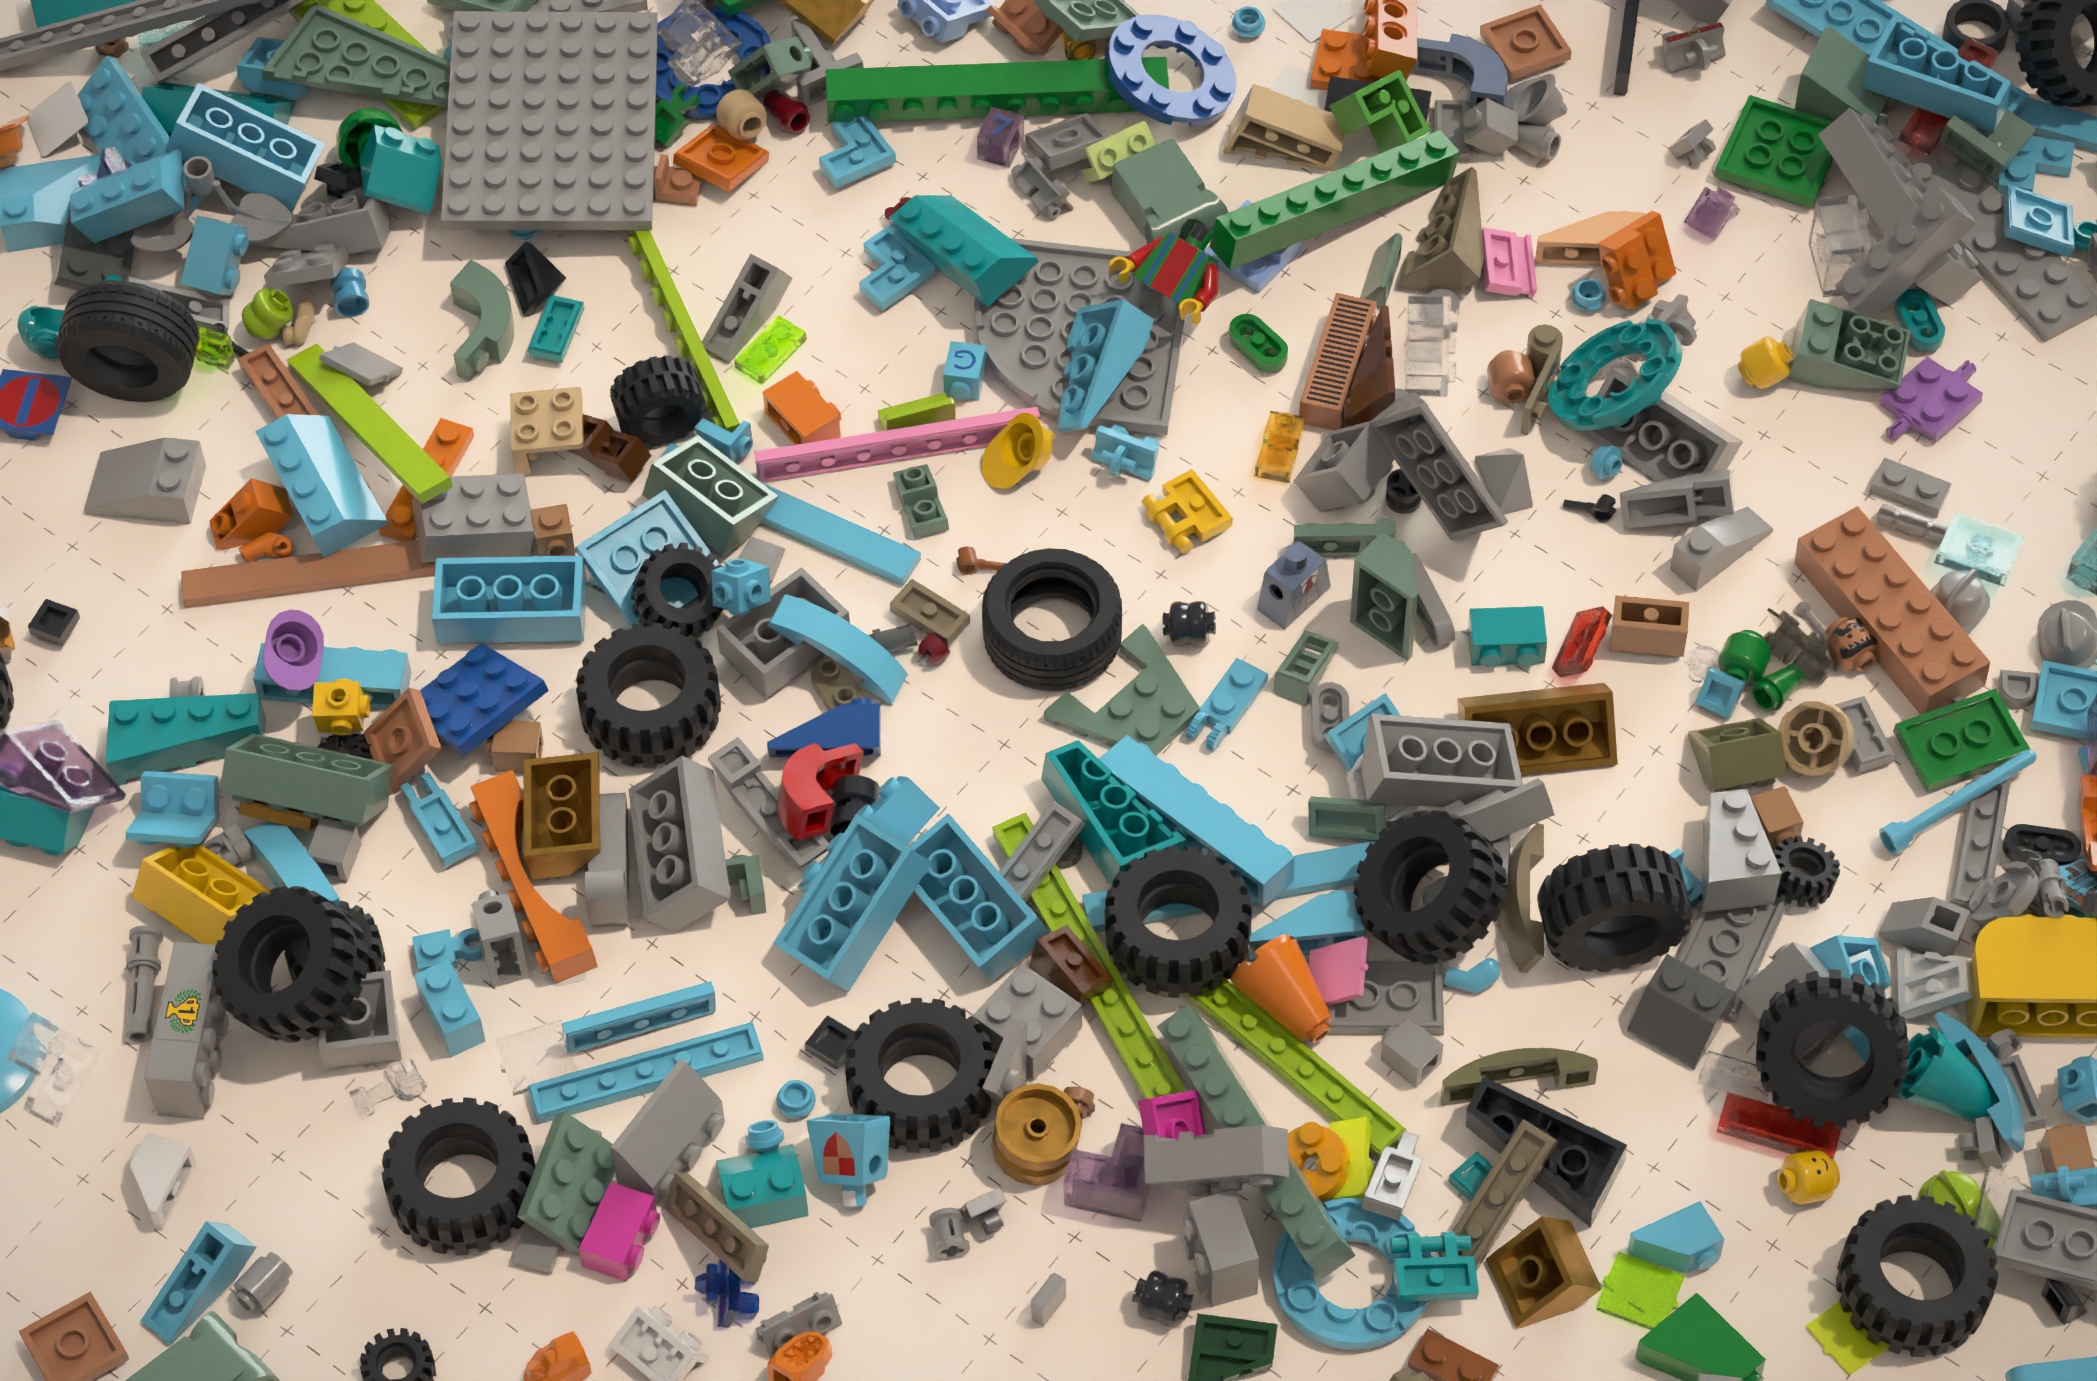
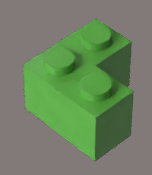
M1401 70L1391 73L1329 105L1344 137L1368 125L1381 153L1411 142L1430 132Z

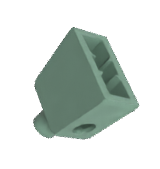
M795 36L763 45L728 70V73L736 89L747 90L757 97L785 86L797 76L810 69L813 62V53L809 47L802 46L799 38ZM766 66L772 70L771 73L762 76L760 74L762 67Z

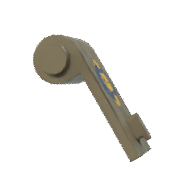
M1538 325L1532 328L1528 334L1526 356L1531 360L1534 377L1538 379L1523 409L1521 434L1528 435L1535 419L1541 420L1547 408V403H1544V400L1548 394L1550 383L1554 381L1559 371L1563 336L1558 328L1552 325Z

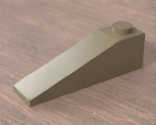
M1470 167L1447 181L1430 211L1434 218L1427 227L1421 228L1417 236L1421 241L1416 252L1414 250L1410 251L1404 260L1399 280L1404 287L1429 291L1447 289L1455 293L1464 287H1472L1480 279L1484 261L1477 171Z

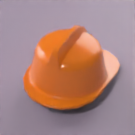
M29 115L16 118L0 126V168L13 164L17 154L22 151L23 144L20 124L30 118Z

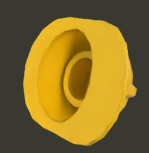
M1027 412L1017 414L992 439L985 449L982 458V473L985 481L991 487L1006 489L1019 482L1028 472L1043 468L1051 457L1052 442L1056 437L1055 434L1045 429L1034 414Z

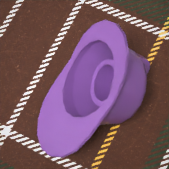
M291 609L280 612L271 620L265 637L263 663L269 678L278 686L290 691H302L309 689L317 681L324 648V634L319 623L311 615L301 610Z

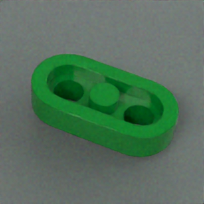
M1241 314L1232 319L1229 325V340L1256 367L1263 371L1274 372L1286 365L1288 360L1287 343L1259 317L1253 314Z

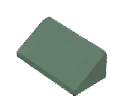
M1400 233L1394 234L1375 250L1360 298L1377 301V308L1386 306L1401 259L1403 237Z

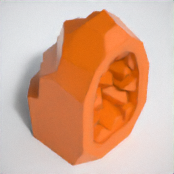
M574 1331L552 1339L548 1345L537 1350L527 1363L523 1377L524 1381H582L592 1371L578 1336Z
M806 1332L794 1336L778 1349L767 1363L768 1381H817L825 1373V1367L832 1358L830 1340L818 1332Z

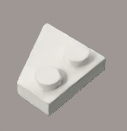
M1907 948L1897 949L1899 1014L1907 1020L1974 998L1972 963L1965 957L1953 955L1942 957L1934 952L1926 951L1925 954L1912 953Z

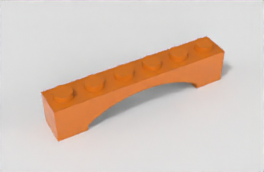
M513 769L470 786L475 801L469 803L470 809L477 824L483 821L487 830L481 833L489 852L497 851L500 860L495 861V865L502 882L504 883L509 880L511 882L513 890L508 891V895L515 912L523 910L526 916V920L521 921L529 943L537 941L540 950L534 952L542 973L550 971L555 984L598 967L593 948L580 919L577 918L571 921L553 909L535 890L523 869L521 835L524 825V794Z

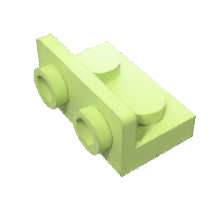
M1141 121L1086 147L1085 152L1091 163V166L1081 170L1086 182L1101 180L1111 175L1114 163L1155 146L1156 143L1147 123Z

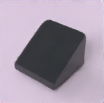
M2049 1278L2046 1279L2041 1295L2061 1323L2066 1325L2087 1313L2086 1307L2068 1283Z

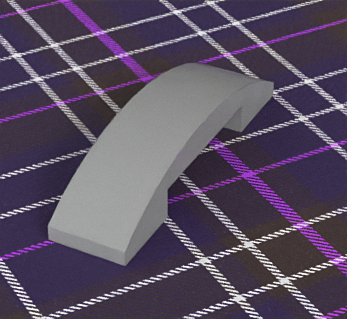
M739 737L708 756V761L744 814L767 841L795 867L802 869L828 851L826 847L829 843L822 835L797 841L786 830L777 813L779 791L761 771V763Z

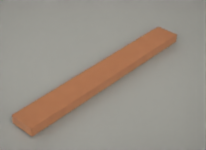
M418 540L339 550L326 558L321 553L185 570L181 571L184 607L188 608L435 575L436 562H421Z

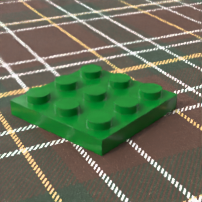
M1749 95L1715 167L1714 177L1813 208L1834 161L1818 134L1833 121Z

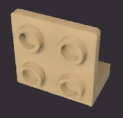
M581 387L510 393L511 453L517 473L532 475V460H537L539 452L583 448V399Z

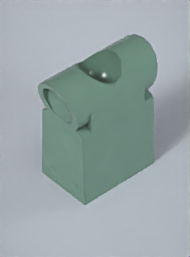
M1170 138L1113 164L1112 194L1140 233L1145 235L1147 244L1161 236L1165 237L1168 233H1172L1185 241L1196 223L1209 231H1213L1216 217L1229 213L1223 201L1214 192L1205 188L1203 180L1174 138Z
M210 1311L197 1322L189 1337L184 1336L126 1379V1381H280V1379L256 1354L237 1345V1334L215 1311Z

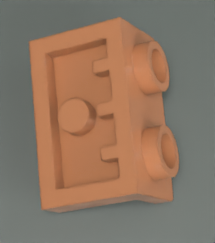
M1005 0L1000 8L989 5L986 11L994 17L992 24L1003 33L1012 34L1015 37L1014 45L1026 54H1030L1033 51L1045 56L1064 30L1056 22L1045 17L1044 12L1034 4L1035 0Z

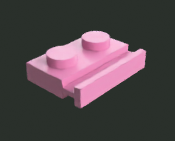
M1483 228L1484 261L1482 270L1485 291L1518 296L1519 293L1527 294V298H1533L1537 292L1531 235L1526 234L1525 237H1518L1515 232Z

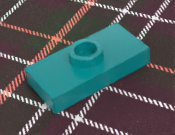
M550 295L529 344V356L563 363L585 310L584 302Z

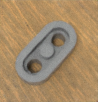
M1326 682L1318 685L1312 693V740L1321 751L1335 753L1323 734L1350 717L1349 695L1347 690L1340 684ZM1326 704H1333V705H1335V707H1328V708H1327V707H1325L1324 705H1326Z

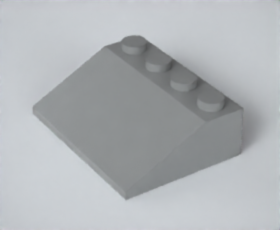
M1416 392L1398 398L1369 422L1450 540L1502 527L1509 522L1456 447L1449 434L1433 414L1428 404Z

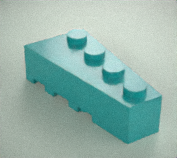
M259 693L109 701L105 764L113 788L127 784L126 780L139 777L144 771L159 772L181 766L183 770L195 767L197 762L212 757L216 760L224 759L226 748L248 735L255 733L265 736L266 716Z

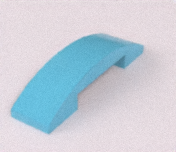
M785 594L768 623L769 627L795 644L799 645L804 640L863 678L860 686L889 705L894 702L908 675L902 665L866 633L832 612L808 601Z
M1938 1012L1934 1017L1944 1035L1965 1057L1974 1054L2000 1100V1102L1988 1108L1987 1111L2004 1141L2016 1153L2024 1150L2025 1140L2023 1113L2018 1095L2008 1073L1996 1056L1970 1029L1953 1017L1943 1012Z

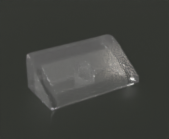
M1707 1051L1700 1071L1696 1093L1764 1114H1771L1774 1107V1102L1772 1101L1773 1093L1772 1091L1765 1092L1760 1082L1761 1072L1757 1071L1756 1064L1713 1051Z

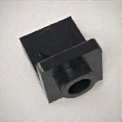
M336 160L316 167L314 179L326 183V193L330 196L341 199L343 198L341 192H346L347 189L363 185L361 169Z

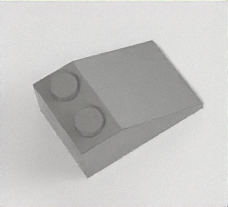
M163 437L100 452L84 508L85 514L191 524L206 470V462L200 441Z

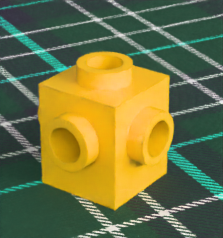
M337 679L333 682L314 683L312 717L318 732H331L336 735L363 732L364 718L370 717L369 695L363 694L359 681Z

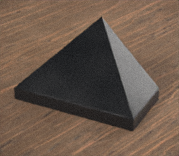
M527 241L505 262L522 313L528 317L567 278L532 243Z

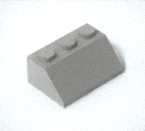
M680 1059L611 1146L617 1184L654 1196L656 1206L664 1196L668 1197L674 1174L683 1173L687 1166L689 1168L693 1167L701 1156L702 1147L710 1137L715 1138L720 1133L725 1123L722 1100L686 1061Z

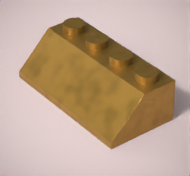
M1605 683L1457 698L1459 720L1510 723L1521 775L1618 764L1613 691Z

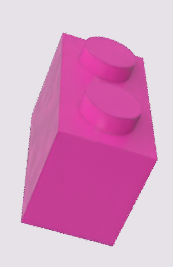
M610 1182L579 1247L582 1267L626 1282L632 1269L637 1270L643 1260L645 1251L643 1245L647 1236H653L658 1228L660 1213H657L655 1197Z

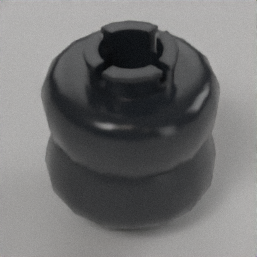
M1194 601L1191 603L1172 602L1169 613L1163 612L1162 625H1165L1163 627V635H1170L1171 643L1174 646L1188 644L1206 645L1209 641V634H1216L1215 611L1209 612L1208 605L1204 601Z
M1153 1270L1149 1273L1146 1280L1141 1277L1139 1278L1134 1290L1136 1294H1133L1132 1302L1138 1303L1137 1314L1141 1318L1157 1320L1167 1327H1173L1176 1325L1179 1317L1186 1320L1194 1295L1187 1294L1188 1282L1185 1279L1169 1277L1159 1270Z

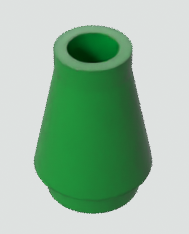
M1789 664L1781 670L1757 679L1751 690L1754 703L1766 712L1781 709L1798 685L1804 681L1803 671L1797 665Z

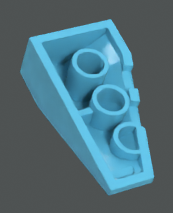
M1836 935L1810 947L1828 971L1829 969L1841 970V977L1851 979L1853 972L1864 976V984L1870 987L1874 982L1884 989V997L1886 998L1885 988L1891 986V982L1877 938ZM1852 1026L1845 1033V1036L1866 1063L1870 1056L1869 1040L1860 1030Z

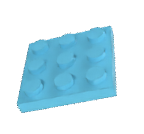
M666 490L575 547L576 554L583 556L584 565L631 629L633 624H639L638 621L641 617L640 613L634 615L632 609L635 600H631V591L634 587L633 582L645 559H649L652 552L656 549H659L661 552L665 545L671 543L674 548H677L680 542L688 543V549L691 550L696 545L702 547L701 554L706 557L711 553ZM715 559L713 564L715 566L720 565L718 561ZM670 577L660 582L662 596L674 607L684 609L699 599L695 587L683 578Z

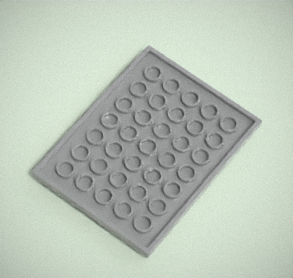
M453 12L441 211L442 230H652L658 12Z

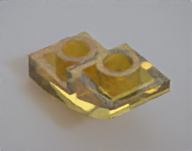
M1270 411L1263 434V444L1255 466L1254 477L1290 483L1306 417L1287 412Z

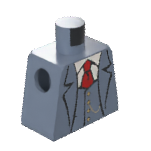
M1298 541L1288 546L1285 553L1269 566L1264 573L1257 610L1282 629L1288 628L1330 589L1331 584L1327 561L1303 542Z

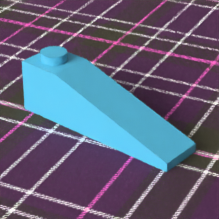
M1124 299L1078 308L1067 343V349L1072 352L1071 363L1065 365L1064 376L1069 378V384L1061 397L1058 429L1062 432L1081 430L1088 427L1142 354L1150 339V331L1154 319Z

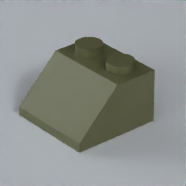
M1761 718L1688 731L1689 741L1703 781L1713 790H1717V792L1739 790V785L1753 783L1755 786L1771 785L1776 782L1775 778L1787 776L1781 732Z

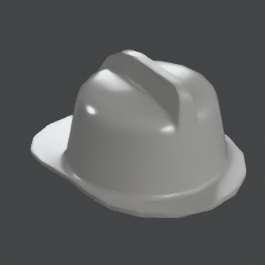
M1550 73L1539 78L1523 81L1507 91L1506 108L1518 113V123L1522 122L1528 125L1546 127L1553 120L1565 115L1568 110L1563 102L1561 92L1555 86L1556 78Z
M1971 569L1969 572L1960 570L1948 572L1930 590L1967 635L1972 632L1986 615L1990 607V597L1981 580L1977 577V570Z
M2065 600L2053 604L2043 612L2038 623L2039 652L2042 662L2046 660L2085 669L2090 668L2097 659V617L2095 611L2088 604L2077 600Z

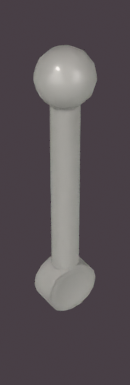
M1799 602L1796 605L1797 614L1805 616L1825 640L1826 630L1810 612L1809 604Z

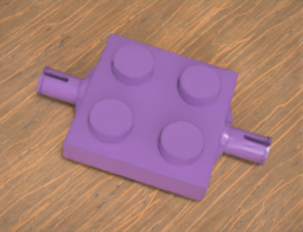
M1928 356L1902 378L1899 389H1888L1881 395L1880 406L1892 413L1897 419L1890 427L1886 428V435L1889 438L1892 437L1893 441H1896L1903 433L1911 429L1912 431L1924 434L1934 442L1940 439L1982 402L1983 392L1965 381L1976 372L1977 369L1974 363L1971 362L1970 364V360H1966L1955 371H1951Z

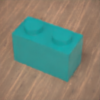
M1543 606L1469 609L1467 631L1471 666L1495 667L1508 664L1531 666L1536 663H1545L1547 634Z

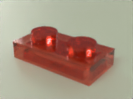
M1604 606L1576 613L1551 668L1560 678L1587 672L1591 667L1593 657L1606 634V628L1612 617V614Z

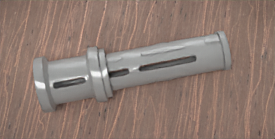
M143 925L136 926L129 931L132 950L131 957L127 959L126 965L128 972L131 974L126 1038L134 1042H145L151 1038L155 976L161 970L158 949L159 944L163 942V932L157 927Z

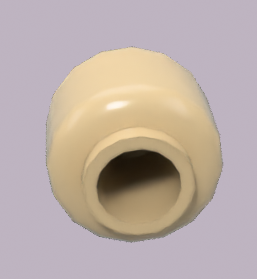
M737 89L729 92L720 100L716 109V117L729 135L737 140L744 141L752 139L762 131L767 121V112L762 103L747 90Z

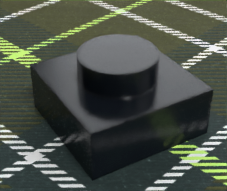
M45 598L29 623L28 629L30 635L63 646L79 621L80 615L77 609Z
M827 1015L805 1042V1051L837 1070L847 1058V1047L849 1041L855 1039V1031Z

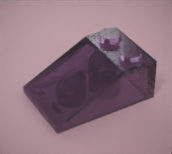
M58 719L6 730L0 737V782L9 790L68 813L122 801L126 796L123 790Z

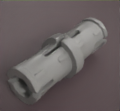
M2040 860L2038 862L2040 867L2037 865L2034 867V872L2039 878L2038 890L2036 892L2038 898L2043 900L2044 911L2049 917H2063L2065 915L2063 910L2066 912L2069 910V903L2066 898L2068 889L2066 881L2063 877L2061 878L2059 866L2054 860Z

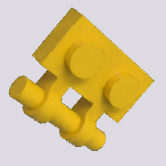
M1193 469L1162 484V493L1165 498L1158 501L1153 494H1148L1141 501L1147 510V517L1153 524H1159L1165 532L1164 537L1171 546H1176L1183 554L1188 553L1193 548V543L1188 538L1192 533H1195L1204 542L1233 526V517ZM1177 511L1183 520L1176 523L1169 514Z

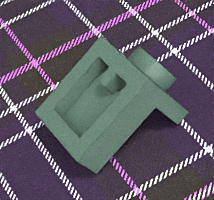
M736 855L730 859H725L729 885L739 884L741 900L749 901L751 915L766 913L759 855Z

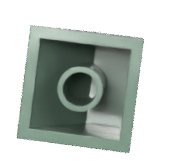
M1826 26L1801 72L1795 109L1835 121L1846 110L1851 108L1860 115L1867 113L1877 126L1881 123L1886 126L1889 115L1886 113L1888 109L1894 111L1899 100L1864 89L1867 61L1870 55L1834 29Z

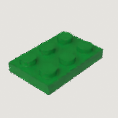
M1996 688L1896 723L1893 729L1896 738L1926 792L1999 767L2025 750H2030Z

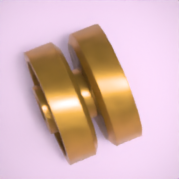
M1040 1083L1023 1085L1007 1094L998 1106L991 1143L994 1160L1004 1174L1019 1183L1035 1186L1052 1183L1065 1175L1075 1161L1082 1127V1120L1077 1105L1068 1094L1055 1086Z

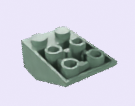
M1809 299L1796 324L1791 348L1793 360L1790 361L1791 371L1787 378L1818 388L1899 389L1911 330Z

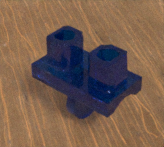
M722 1260L718 1261V1265L715 1263L706 1265V1273L695 1277L694 1289L706 1295L705 1302L707 1304H716L718 1299L717 1327L729 1328L735 1319L754 1320L759 1312V1295L740 1292V1283L755 1285L756 1282L743 1281Z

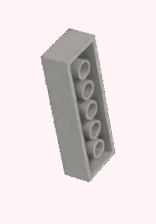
M1849 108L1818 134L1885 237L1894 229L1896 223L1902 218L1907 217L1926 196L1924 192L1928 189L1926 184L1916 173H1911L1908 168L1911 164L1910 160L1899 148L1895 149L1891 143L1894 140L1892 133L1882 123L1877 126L1867 113L1860 115ZM1957 241L1915 283L1921 289L1950 306L1982 280V278L1975 269L1978 265L1975 257L1967 249H1962Z

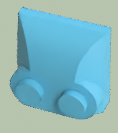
M257 37L237 65V78L242 81V87L248 90L249 93L257 96L270 94L282 96L286 100H298L309 92V86L264 80L262 78L263 68L285 40Z

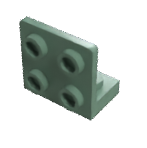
M2006 109L1994 133L1979 129L1971 122L1961 120L1953 115L1946 124L1939 143L1993 181H1996L2032 137L2035 128L2008 109Z

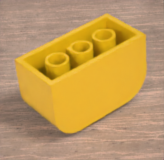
M2026 914L2019 917L1999 918L1984 926L1978 934L1970 960L1972 963L1974 998L1965 1001L1968 1029L1976 1036L1989 1037L2004 1029H2012L2018 1037L2097 1038V918H2077L2073 915L2052 918Z

